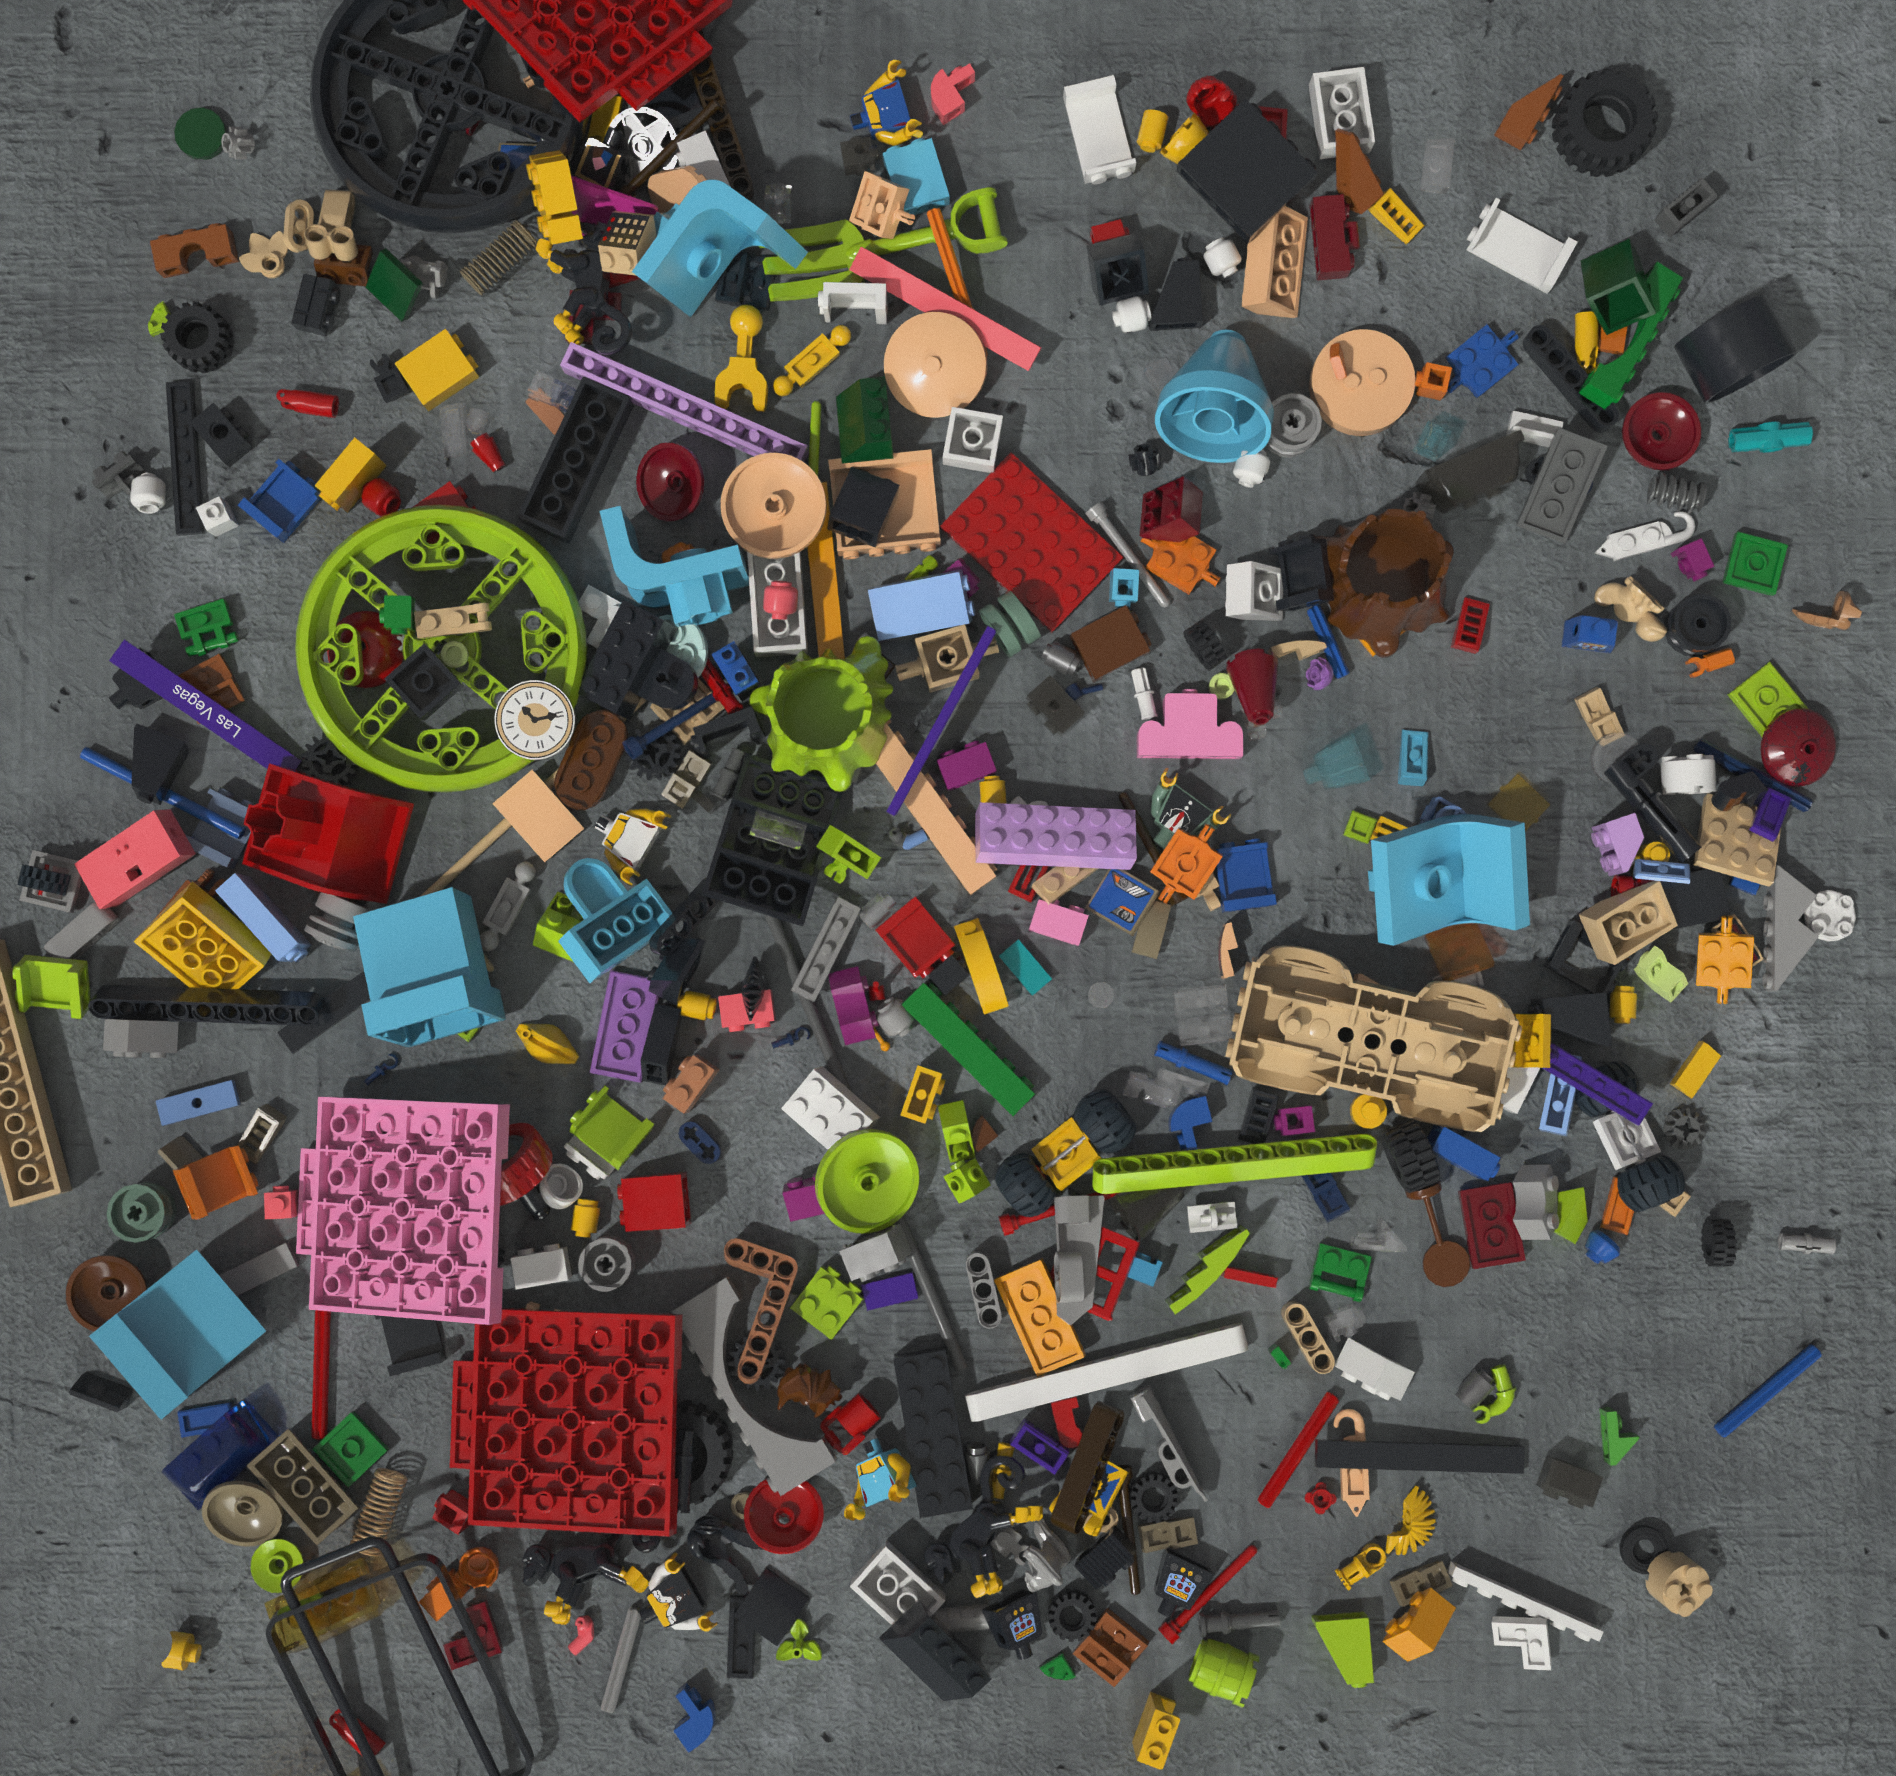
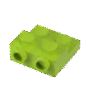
M822 1265L790 1309L832 1340L863 1300L864 1296L860 1294L862 1290L851 1281L847 1284L839 1278L841 1273L830 1265L826 1268Z

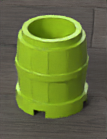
M1202 1639L1196 1650L1188 1681L1192 1682V1686L1209 1693L1213 1697L1217 1696L1230 1700L1232 1704L1244 1707L1245 1704L1241 1699H1248L1257 1669L1253 1668V1661L1259 1662V1655L1252 1652L1245 1653L1228 1643L1224 1644L1212 1639H1207L1206 1641Z

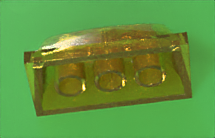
M359 1558L294 1589L300 1601L366 1575L370 1571L365 1558ZM374 1583L304 1610L321 1644L382 1615L384 1608ZM284 1595L264 1603L269 1619L272 1618L276 1611L288 1606ZM294 1615L275 1623L276 1632L287 1654L310 1649Z

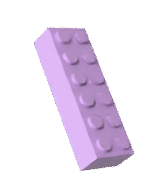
M980 802L975 813L976 863L1131 870L1137 859L1135 810Z

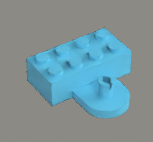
M593 858L581 859L575 862L566 872L564 890L584 920L568 930L558 942L587 981L591 983L649 944L652 935L672 912L648 879L627 891L611 868L604 862Z

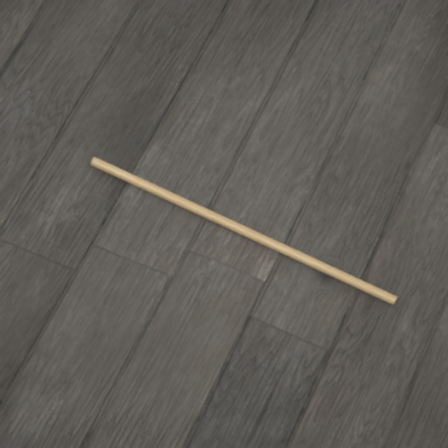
M641 697L635 711H637L647 700ZM618 715L623 720V722L627 720L626 718ZM558 769L544 781L550 790L555 786L554 780ZM504 818L421 896L443 890L512 826L507 819Z

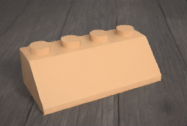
M1284 206L1257 232L1255 238L1247 245L1248 251L1242 294L1243 308L1261 315L1297 318L1308 217Z

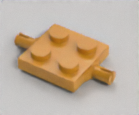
M1726 915L1721 916V931L1714 933L1698 932L1696 986H1712L1717 988L1716 1003L1722 1004V994L1723 1004L1728 1003V989L1734 987L1751 988L1754 935L1733 932V917L1728 916L1727 919Z

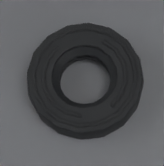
M1637 1525L1628 1529L1622 1536L1619 1544L1623 1562L1632 1571L1640 1574H1650L1647 1571L1650 1563L1661 1553L1669 1551L1665 1537L1657 1529L1647 1525ZM1641 1540H1649L1654 1546L1653 1555L1645 1560L1637 1558L1634 1551L1635 1545Z

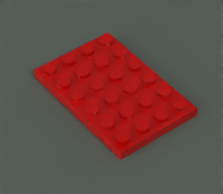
M1011 452L994 469V472H991L940 526L955 543L1004 589L1010 590L1022 605L1051 633L1103 581L1110 571L1123 560L1121 554Z

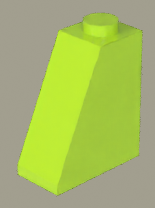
M1351 1612L1312 1615V1622L1347 1685H1351L1354 1688H1363L1367 1686V1683H1374L1369 1618L1366 1613Z

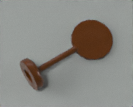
M1441 1181L1412 1193H1408L1405 1190L1407 1198L1411 1200H1424L1437 1242L1431 1245L1425 1252L1422 1261L1424 1273L1435 1285L1442 1287L1455 1286L1467 1276L1470 1261L1466 1250L1461 1245L1450 1240H1442L1430 1197L1442 1190Z

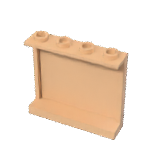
M931 449L893 453L894 459L842 464L841 458L828 460L833 506L851 467L866 470L872 475L890 479L900 485L897 500L876 548L836 533L838 557L843 556L846 560L857 559L859 554L880 557L885 555L884 552L895 551V554L910 553V549L919 548L922 552H930L936 550V547L941 546Z

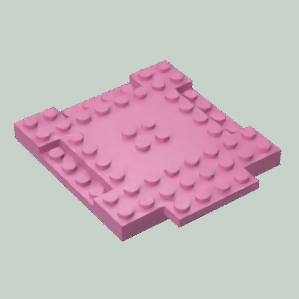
M318 1097L316 1148H301L296 1245V1254L311 1255L309 1310L485 1325L501 1323L503 1268L497 1267L502 1159H508L510 1104Z

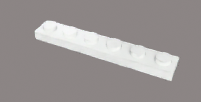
M1450 1561L1447 1572L1453 1577L1452 1581L1466 1588L1468 1584L1477 1587L1476 1591L1483 1596L1492 1598V1595L1502 1598L1501 1603L1510 1608L1516 1609L1518 1605L1526 1609L1525 1613L1533 1618L1545 1617L1551 1620L1550 1624L1560 1630L1565 1631L1567 1627L1575 1631V1636L1589 1642L1592 1638L1600 1642L1603 1631L1597 1625Z

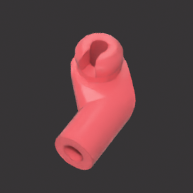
M587 1615L579 1616L575 1621L578 1636L568 1645L569 1650L574 1655L579 1654L594 1639V1622Z

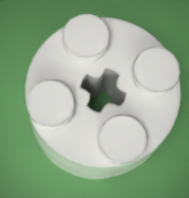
M1692 754L1679 758L1678 756L1661 757L1662 795L1716 792L1714 755Z

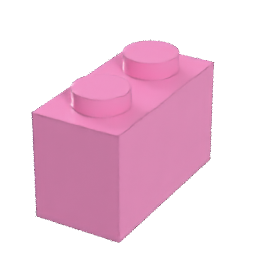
M1039 899L1029 931L1079 946L1089 916L1083 914L1085 909L1070 905L1069 909L1059 906L1060 901L1058 900L1048 905L1046 901Z

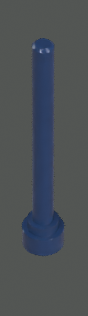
M713 692L643 736H631L624 740L622 744L627 754L632 759H636L643 754L646 745L716 703L717 701L712 695Z

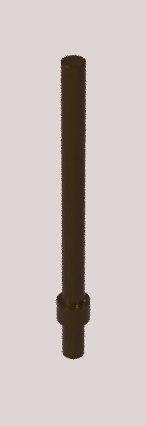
M713 99L628 184H624L617 192L634 197L635 192L679 149L677 142L691 137L721 107L719 103Z

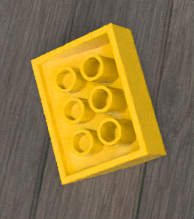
M193 881L134 940L138 946L190 988L239 989L265 966L271 956L270 951L247 926Z

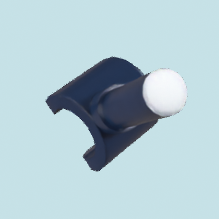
M1074 683L1065 689V693L1071 701H1075L1088 693L1103 690V686L1099 684L1080 689L1078 684Z

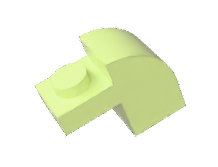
M1656 946L1650 951H1646L1640 957L1639 963L1634 969L1636 974L1651 989L1670 1003L1688 985L1684 973L1667 962L1664 952Z

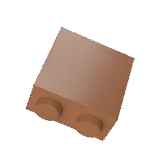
M700 1055L687 1056L678 1068L681 1071L679 1076L674 1079L671 1078L663 1089L666 1094L662 1099L683 1114L689 1113L720 1070Z

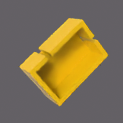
M560 150L530 155V164H526L529 180H532L533 185H535V190H532L531 193L534 206H537L541 215L537 217L540 233L542 232L543 237H547L552 245L583 239L578 214H572V211L577 210L568 159Z

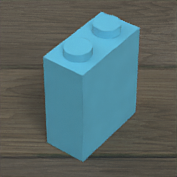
M919 138L912 141L910 145L903 147L899 145L892 146L882 153L888 179L910 189L904 205V211L917 215L934 208L950 205L949 192L932 138L927 140Z

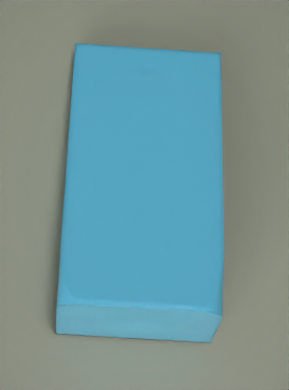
M1402 729L1398 784L1424 786L1427 781L1428 732Z

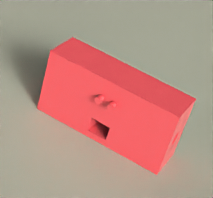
M171 809L154 810L74 865L99 909L119 906L196 855Z

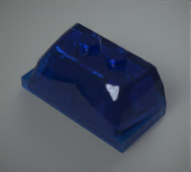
M243 1399L170 1462L161 1473L199 1511L207 1494L214 1487L236 1478L247 1468V1465L279 1436L246 1399Z

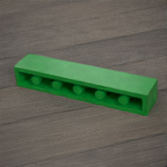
M923 983L902 1006L1014 1116L1035 1095L1032 1091L1035 1086L1024 1075L1020 1079L1013 1072L1016 1067L1006 1057L1001 1060L995 1054L998 1049L987 1038L982 1041L976 1035L979 1030L969 1020L964 1023L958 1017L961 1012L950 1001L945 1004L939 998L942 993L932 983L928 986Z

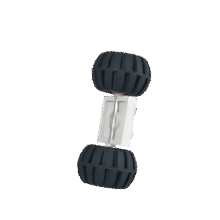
M1615 1061L1595 1068L1639 1094L1638 1077L1626 1063ZM1576 1089L1575 1103L1586 1115L1598 1117L1608 1112L1611 1113L1593 1121V1124L1615 1170L1633 1163L1636 1165L1623 1171L1618 1176L1617 1187L1619 1196L1626 1206L1635 1212H1642L1669 1202L1671 1199L1683 1194L1685 1190L1684 1174L1676 1161L1666 1155L1658 1156L1648 1161L1645 1160L1661 1152L1645 1118L1640 1126H1637Z

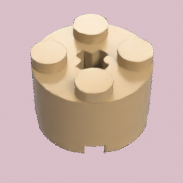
M1677 1551L1678 1553L1663 1552L1648 1567L1647 1571L1650 1574L1648 1581L1646 1580V1588L1655 1599L1671 1612L1687 1617L1712 1595L1713 1588L1710 1585L1709 1576L1701 1566L1684 1553Z

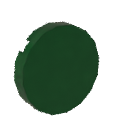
M202 107L190 109L183 113L176 122L174 129L175 141L181 151L190 158L208 160L217 156L223 150L221 140L223 134L227 133V128L219 115L212 110Z

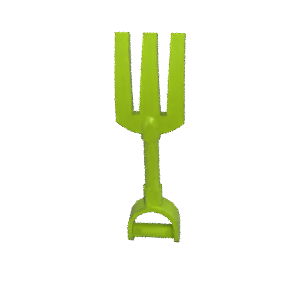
M982 188L963 195L954 204L951 218L944 220L950 240L956 239L967 251L976 254L989 253L1000 250L1008 244L1007 238L1001 234L994 199L997 197L995 188ZM979 205L986 239L973 240L965 237L959 231L961 216L973 206ZM846 219L810 227L785 229L802 247L842 241L843 244L808 252L796 269L779 256L765 257L762 261L765 275L814 273L848 268V271L814 279L771 284L768 287L770 301L818 297V292L823 291V282L865 283L866 279L849 270L861 246L881 256L933 242L936 244L931 226L897 234L894 236V239L881 238L877 240H864L858 229Z

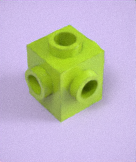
M976 1158L968 1162L961 1159L950 1166L951 1172L943 1176L959 1204L991 1186Z

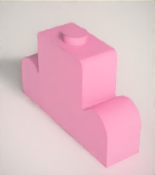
M1183 689L1182 693L1166 694L1163 698V726L1157 721H1146L1137 733V758L1241 759L1243 757V731L1240 725L1236 722L1228 721L1218 727L1217 696L1215 694H1198L1196 689Z

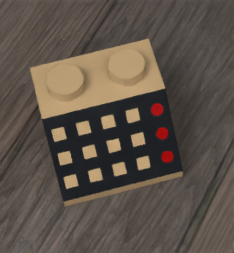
M622 211L612 212L598 244L602 271L635 275L632 272L657 237L654 215Z

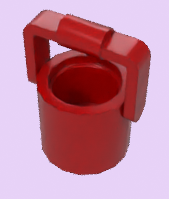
M858 1392L844 1406H838L821 1422L820 1428L825 1433L824 1437L833 1449H837L843 1455H848L865 1439L864 1434L881 1419V1415L870 1401ZM836 1419L854 1437L844 1448L835 1433L828 1428Z

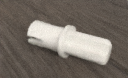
M1141 667L1132 670L1131 674L1136 691L1134 698L1138 700L1141 720L1158 717L1152 696L1154 691H1151L1146 668Z

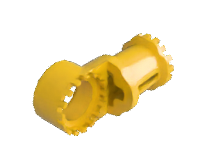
M1369 1543L1362 1548L1361 1553L1353 1557L1354 1561L1341 1570L1337 1568L1335 1572L1339 1578H1342L1341 1582L1344 1581L1343 1585L1349 1591L1352 1589L1351 1585L1363 1577H1370V1575L1384 1566L1386 1563L1385 1552L1378 1544ZM1370 1550L1380 1552L1381 1557L1377 1563H1369L1366 1560V1555Z

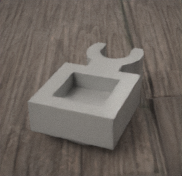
M1013 1527L1000 1529L991 1544L1005 1558L1010 1552L1013 1553L1015 1561L1021 1566L1025 1564V1561L1019 1557V1554L1030 1547L1027 1544L1019 1543L1022 1535Z

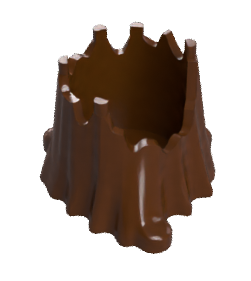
M1388 509L1378 516L1368 515L1367 518L1353 527L1339 525L1332 537H1315L1326 539L1334 594V601L1328 602L1331 607V612L1327 619L1328 623L1338 627L1346 638L1366 641L1378 657H1391L1398 650L1400 634L1404 630L1422 633L1431 624L1446 622L1450 617L1449 612L1444 606V599L1447 593L1446 576L1454 554V548L1450 542L1444 540L1441 533L1432 528L1424 511L1407 512L1402 509Z

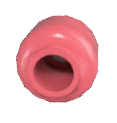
M771 581V585L764 588L763 609L767 613L772 614V619L786 620L788 615L794 614L797 611L798 590L792 586V582Z

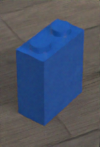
M1433 1125L1427 1139L1436 1156L1476 1178L1489 1181L1490 1177L1494 1178L1500 1169V1164L1498 1163L1500 1160L1499 1156L1444 1126Z

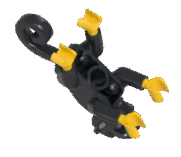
M580 221L581 231L584 236L579 241L586 249L578 254L566 255L557 249L551 251L553 245L545 239H539L537 242L536 251L542 258L548 259L547 265L552 272L561 273L563 277L576 284V289L572 291L562 308L563 314L559 313L554 317V325L565 334V338L569 343L572 342L580 346L584 337L579 332L585 330L592 318L602 317L604 314L620 324L621 334L619 338L613 343L603 344L604 338H614L616 336L614 328L603 326L593 333L592 344L600 354L613 355L622 351L629 344L632 337V326L624 313L609 305L607 300L610 272L602 271L598 248L607 224L600 221L597 224ZM583 304L584 306L574 321L575 326L573 327V323L568 318L574 316L579 306Z
M995 1456L984 1464L980 1474V1488L983 1501L979 1504L976 1512L954 1530L950 1542L932 1543L926 1548L924 1554L927 1567L934 1568L933 1573L937 1576L940 1584L950 1582L953 1573L961 1571L960 1559L967 1560L970 1563L972 1576H976L977 1582L971 1585V1591L976 1598L982 1597L985 1594H995L1003 1588V1582L996 1574L999 1570L994 1548L991 1546L999 1530L1024 1525L1029 1521H1039L1043 1518V1506L1015 1507V1513H1008L1001 1502L994 1501L992 1474L998 1466L1005 1465L1014 1472L1012 1480L1008 1478L1005 1472L997 1475V1480L1003 1488L1010 1490L1018 1489L1025 1481L1026 1473L1024 1467L1018 1460L1010 1456ZM989 1573L990 1579L986 1580L983 1574Z
M612 1533L608 1541L598 1545L570 1546L556 1554H552L541 1544H533L527 1548L522 1562L526 1565L523 1568L522 1583L524 1585L532 1586L537 1579L542 1584H545L552 1573L560 1580L559 1587L555 1593V1596H557L556 1602L547 1601L544 1609V1614L547 1617H552V1621L555 1624L565 1625L569 1623L571 1618L570 1610L575 1608L584 1589V1582L603 1575L605 1578L625 1587L630 1585L638 1593L644 1592L649 1586L648 1580L635 1567L631 1566L625 1572L624 1566L618 1564L620 1553L616 1548L624 1534ZM632 1535L633 1545L642 1553L654 1551L659 1546L661 1536H650V1540L643 1542V1535Z

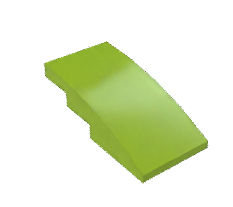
M1242 1225L1238 1226L1197 1253L1202 1263L1181 1276L1187 1286L1165 1299L1175 1315L1208 1289L1236 1257L1250 1234Z

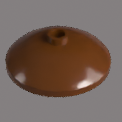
M98 1255L84 1261L73 1271L66 1286V1303L71 1315L80 1325L91 1331H96L146 1291L148 1287L142 1272L129 1260L116 1255ZM111 1285L115 1287L116 1292H109L108 1286Z

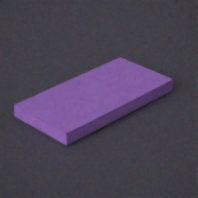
M610 970L590 1073L642 1083L640 1060L653 1010L659 1000V996L648 991L650 981L647 980L648 977Z

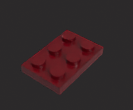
M1512 1182L1458 1190L1472 1269L1526 1261L1523 1242L1513 1221L1516 1203Z

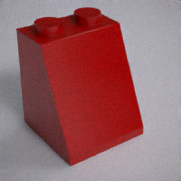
M687 1171L624 1177L621 1179V1184L617 1185L618 1199H623L624 1209L620 1210V1224L625 1226V1232L686 1228L691 1224Z

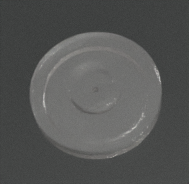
M1609 733L1602 736L1593 746L1590 755V763L1594 774L1601 781L1612 784L1604 772L1638 746L1639 743L1632 736L1625 733ZM1643 756L1639 757L1633 764L1627 758L1628 762L1639 773L1636 767L1643 762Z

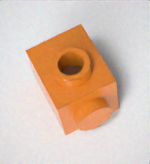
M1426 362L1421 371H1417L1415 375L1416 395L1441 401L1447 393L1452 367Z

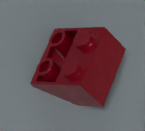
M1183 476L1143 494L1139 536L1145 539L1182 542L1200 534L1203 492Z

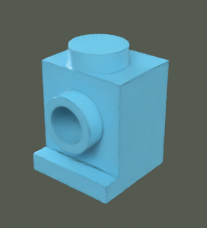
M1113 568L1110 571L1109 602H1115V607L1121 608L1126 605L1130 608L1131 603L1138 601L1139 570ZM1121 585L1125 586L1127 589L1126 594H1120L1118 587Z

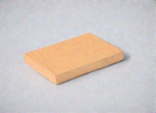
M533 769L492 803L544 862L584 829L581 823Z

